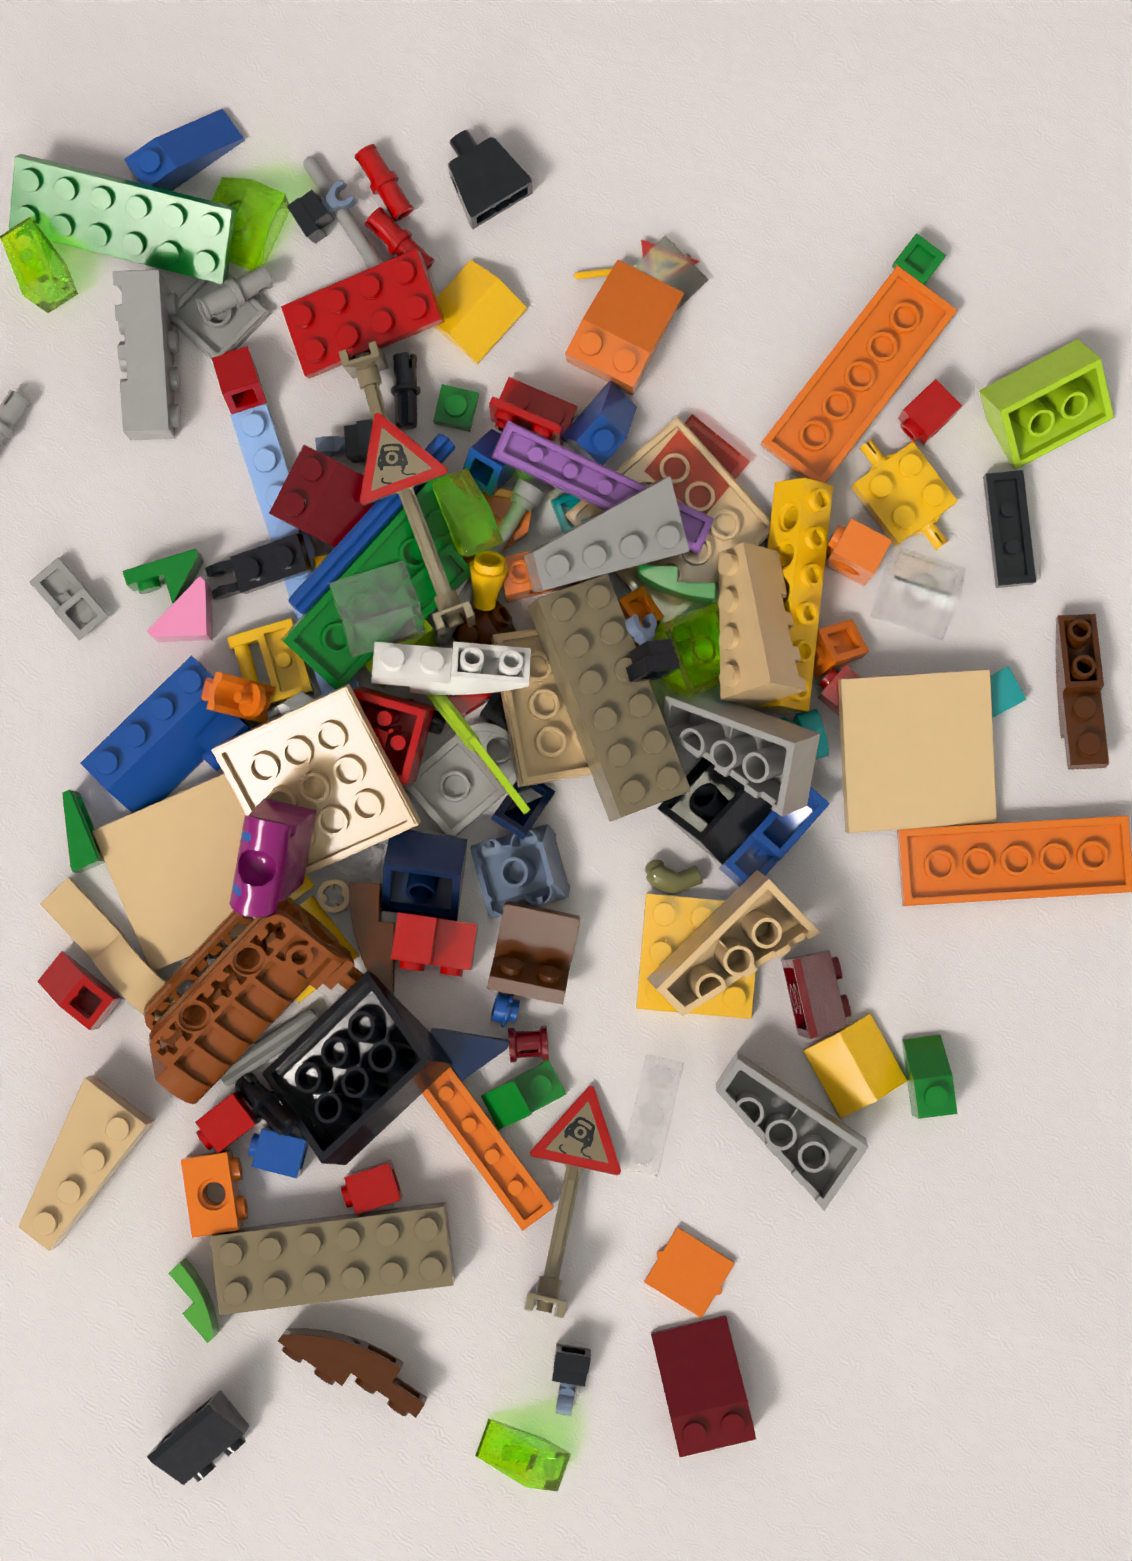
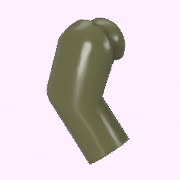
M655 859L650 861L645 867L646 879L650 885L667 894H676L703 883L697 866L676 873L665 867L663 861Z

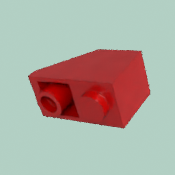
M64 951L60 952L37 981L59 1007L88 1030L99 1029L123 999Z

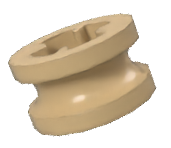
M339 879L324 881L317 891L319 906L330 913L345 911L350 906L349 885ZM335 885H339L343 888L341 896L345 898L344 902L340 906L335 902L334 907H331L327 904L329 897L325 894V891L329 887L334 890Z

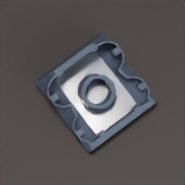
M549 824L531 828L524 840L515 834H510L471 845L470 850L488 916L491 919L502 916L506 901L537 907L569 897L570 885L567 883L556 842V833Z

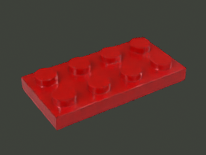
M418 249L404 253L281 306L304 376L309 379L341 366L342 363L338 351L346 349L351 357L356 359V355L370 352L368 344L370 342L376 341L382 349L445 322L422 254Z

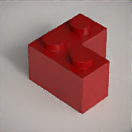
M366 687L352 689L376 736L379 737V742L401 784L409 785L415 782L435 707Z
M398 912L391 959L400 960L399 968L424 971L425 964L440 966L439 974L462 977L463 969L472 970L478 924Z

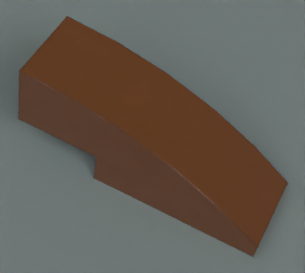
M349 882V905L352 926L361 958L367 971L372 972L394 995L395 960L391 959L396 923L381 922L383 884Z

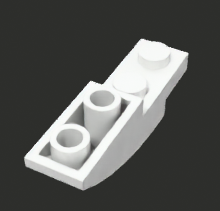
M454 641L452 648L374 642L371 683L409 686V693L428 695L483 694L524 688L529 686L531 648Z

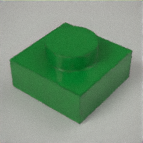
M916 233L894 261L892 267L895 269L898 265L925 285L947 255Z
M442 384L433 419L434 424L471 432L479 393Z

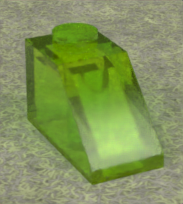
M28 217L0 236L21 293L25 298L45 312L50 313L78 295L67 264L33 218Z
M468 468L431 482L454 545L460 555L470 557L504 543L490 505Z
M488 1419L475 1456L526 1488L558 1491L571 1453L545 1438L494 1419Z

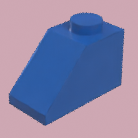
M609 381L563 433V441L576 453L604 465L627 439L637 406L612 381Z

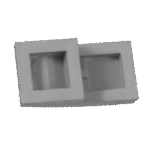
M59 557L29 581L78 640H81L109 616Z

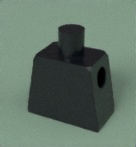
M464 130L450 140L449 143L458 157L448 163L449 175L472 229L533 194L530 176L494 137H490L477 145L469 131Z

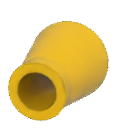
M478 552L474 560L470 562L473 606L482 611H489L495 608L496 599L508 572L504 556L497 552Z

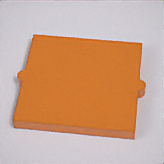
M676 1227L664 1249L657 1251L658 1258L644 1282L702 1318L716 1294L720 1295L722 1293L721 1286L735 1263L684 1230Z

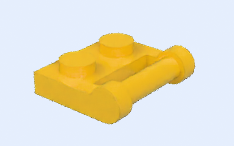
M292 618L238 633L227 638L230 650L235 651L242 678L259 682L249 645L259 642L271 686L276 687L273 696L270 698V705L286 701L300 692L305 694L314 692L306 663L280 640L294 625Z

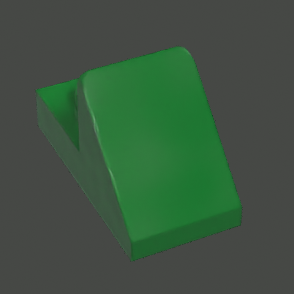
M195 548L122 572L126 585L133 591L139 590L140 594L159 590L162 587L161 583L166 582L171 601L174 603L192 585L204 561L202 555Z
M547 1060L482 1094L481 1098L497 1129L500 1130L532 1115V1112L566 1095V1092L550 1061Z

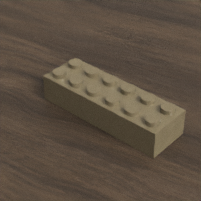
M605 574L537 598L528 606V610L609 821L617 820L690 792V786L649 680L629 681L626 667L633 664L630 651L635 649L636 646L632 636L626 629V619L609 575Z
M446 1202L370 1211L358 1215L354 1213L244 1227L237 1231L212 1234L210 1236L219 1315L453 1286L455 1282Z

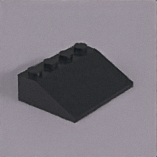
M367 971L291 1044L262 1075L272 1090L279 1095L278 1099L296 1119L298 1129L322 1164L347 1165L453 1063L430 1031L372 972Z

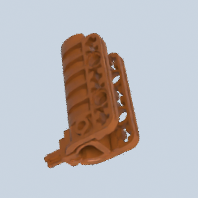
M287 897L284 901H278L277 910L265 917H256L254 919L253 917L238 914L233 910L151 997L144 1007L145 1023L151 1030L148 1041L155 1079L166 1090L182 1101L189 1104L198 1103L309 985L317 990L324 984L332 990L338 983L348 990L364 974L354 967L355 963L350 951L339 944L338 939L319 920L290 897ZM235 925H248L236 939L231 938L229 935ZM224 939L225 943L228 946L221 952L220 956L205 969V972L201 974L200 972L208 964L206 956L209 953L213 956L217 955L223 949L221 940ZM194 980V984L183 995L177 991V987L182 981ZM171 995L176 1002L169 1007L168 1011L161 1018L155 1021L154 1011L156 1009L161 1012L164 1011L171 1004L168 997Z

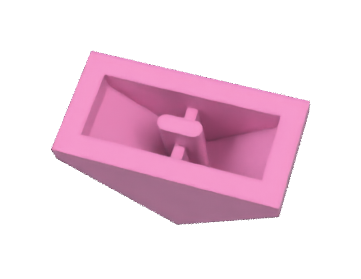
M199 576L147 632L158 642L212 640L211 587Z

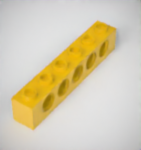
M805 477L775 482L768 549L779 551L787 595L783 602L785 610L792 614L794 626L789 629L792 645L797 646L799 649L801 661L796 666L798 676L805 678L807 691L754 708L778 713L809 712L833 485Z

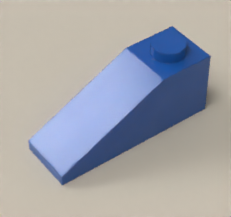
M220 109L152 139L126 157L124 161L138 183L173 191L245 140L225 111Z

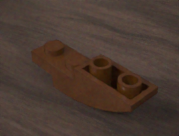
M1096 614L1058 615L1056 618L1057 699L1060 736L1065 740L1068 770L1106 768L1109 765L1101 697L1104 681Z
M288 1328L278 1340L284 1346L282 1351L288 1357L299 1363L304 1359L316 1368L314 1370L315 1375L330 1385L337 1382L343 1386L352 1373L357 1377L355 1379L357 1385L371 1394L378 1391L389 1399L387 1402L388 1406L402 1416L406 1417L410 1413L416 1418L425 1405L427 1397L397 1377L404 1362L366 1341L341 1333L309 1328Z

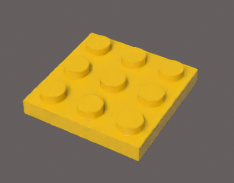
M646 894L636 1009L678 1012L654 988L647 978L725 901ZM755 973L747 978L742 977L728 985L725 991L689 1013L752 1019Z

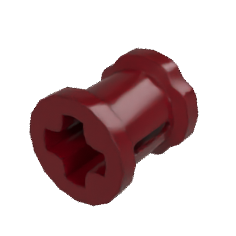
M547 1025L541 1026L539 1030L516 1031L514 1028H508L510 1062H517L518 1058L542 1057L543 1060H549Z

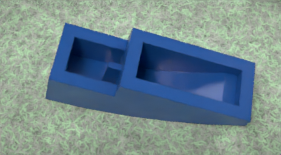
M810 787L806 807L783 817L772 810L719 869L739 887L756 870L766 876L830 803Z

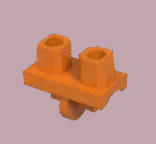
M216 671L214 679L207 677L205 680L201 698L204 701H208L206 708L208 710L266 723L268 720L267 709L270 707V698L273 696L276 687Z

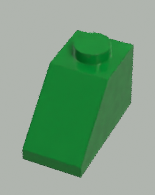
M941 1035L902 1039L912 1116L921 1119L958 1114L953 1076Z

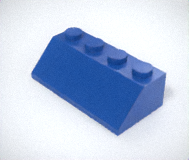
M192 655L80 763L113 797L132 813L164 800L204 761L201 754L205 749L195 738L220 712L206 709L208 701L202 700L201 695L207 677L214 679V676Z

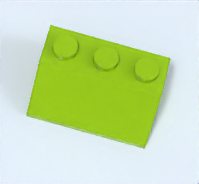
M1079 339L979 390L986 420L1015 470L1114 418L1101 358Z

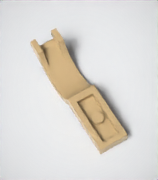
M67 878L40 905L93 960L96 967L110 984L144 1016L143 1012L146 1003L166 981L137 954L126 940L122 931L72 878ZM171 995L168 996L171 1004L164 1011L161 1012L157 1009L154 1011L155 1021L161 1018L168 1011L169 1007L176 1002Z

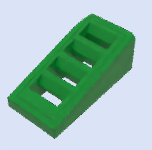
M73 790L62 792L70 867L72 872L81 873L103 864L105 861L92 833L95 828L81 794Z

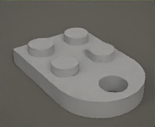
M489 723L470 725L479 737L486 752L488 744L494 739H503L508 743V755L501 760H492L511 785L514 786L517 778L508 731ZM457 734L420 765L415 782L403 785L446 835L454 837L459 835L506 794L504 789L487 770L479 756L468 749Z

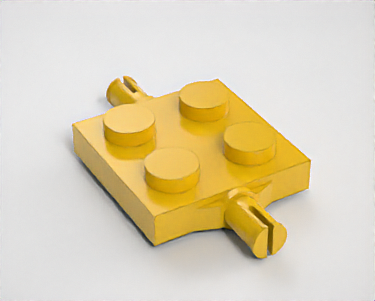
M873 439L864 443L859 450L863 452L872 464V467L865 476L853 483L851 489L887 537L892 540L893 545L897 547L909 537L920 535L921 533L926 536L935 548V551L945 545L949 540L945 538L935 523L941 514L953 507L958 500L915 443L912 441L897 453L887 456L882 454L873 442Z

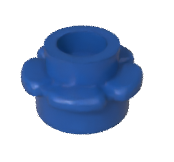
M498 991L491 1013V1021L501 1023L502 1028L506 1026L507 1021L515 1022L520 1000L514 999L513 994Z

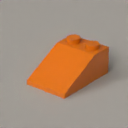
M617 260L584 315L565 352L567 362L607 382L612 381L617 387L634 395L685 293Z

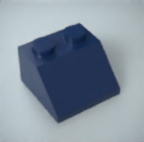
M411 829L389 838L383 864L382 911L457 921L466 863L467 839L451 835L422 833Z

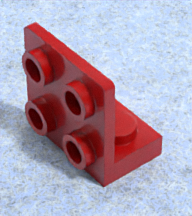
M508 377L499 399L492 397L489 402L491 421L496 423L494 427L502 432L506 422L511 421L561 446L564 442L563 433L572 424L578 410V406L511 377Z

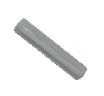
M312 1009L306 1010L250 1047L220 1079L226 1086L234 1084L241 1076L245 1077L246 1073H251L287 1049L319 1017Z

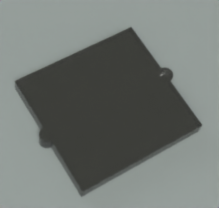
M666 235L633 266L685 293L676 312L708 281L707 277L690 261L691 256L683 254Z

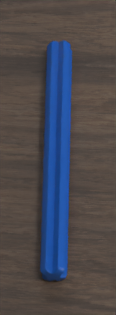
M438 434L424 450L440 463H443L455 450V445L447 436ZM423 484L416 486L414 492L416 493ZM398 494L378 500L289 597L288 601L292 607L301 614H305L400 511L403 504Z

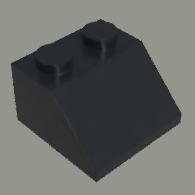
M703 757L686 776L691 791L662 802L657 809L701 849L723 865L772 811V805L761 797L754 798L744 791L745 786L731 776L724 777L714 770L715 765Z
M219 1390L162 1438L148 1454L147 1458L152 1464L182 1485H185L193 1477L199 1482L216 1467L212 1462L222 1452L229 1457L246 1442L243 1435L250 1425L224 1393Z

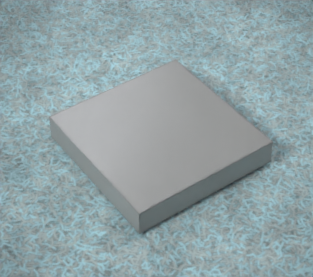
M228 272L227 279L233 278L235 280V278ZM198 278L178 299V316H170L171 322L212 360L213 357L222 355L229 350H237L271 313L253 296L245 300L244 306L240 308L234 306L206 321L201 315L195 299L203 297L224 286V284Z

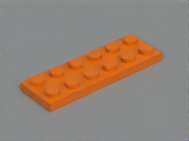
M897 265L760 445L803 478L826 483L958 310Z
M1128 815L897 830L902 906L1132 892V855Z

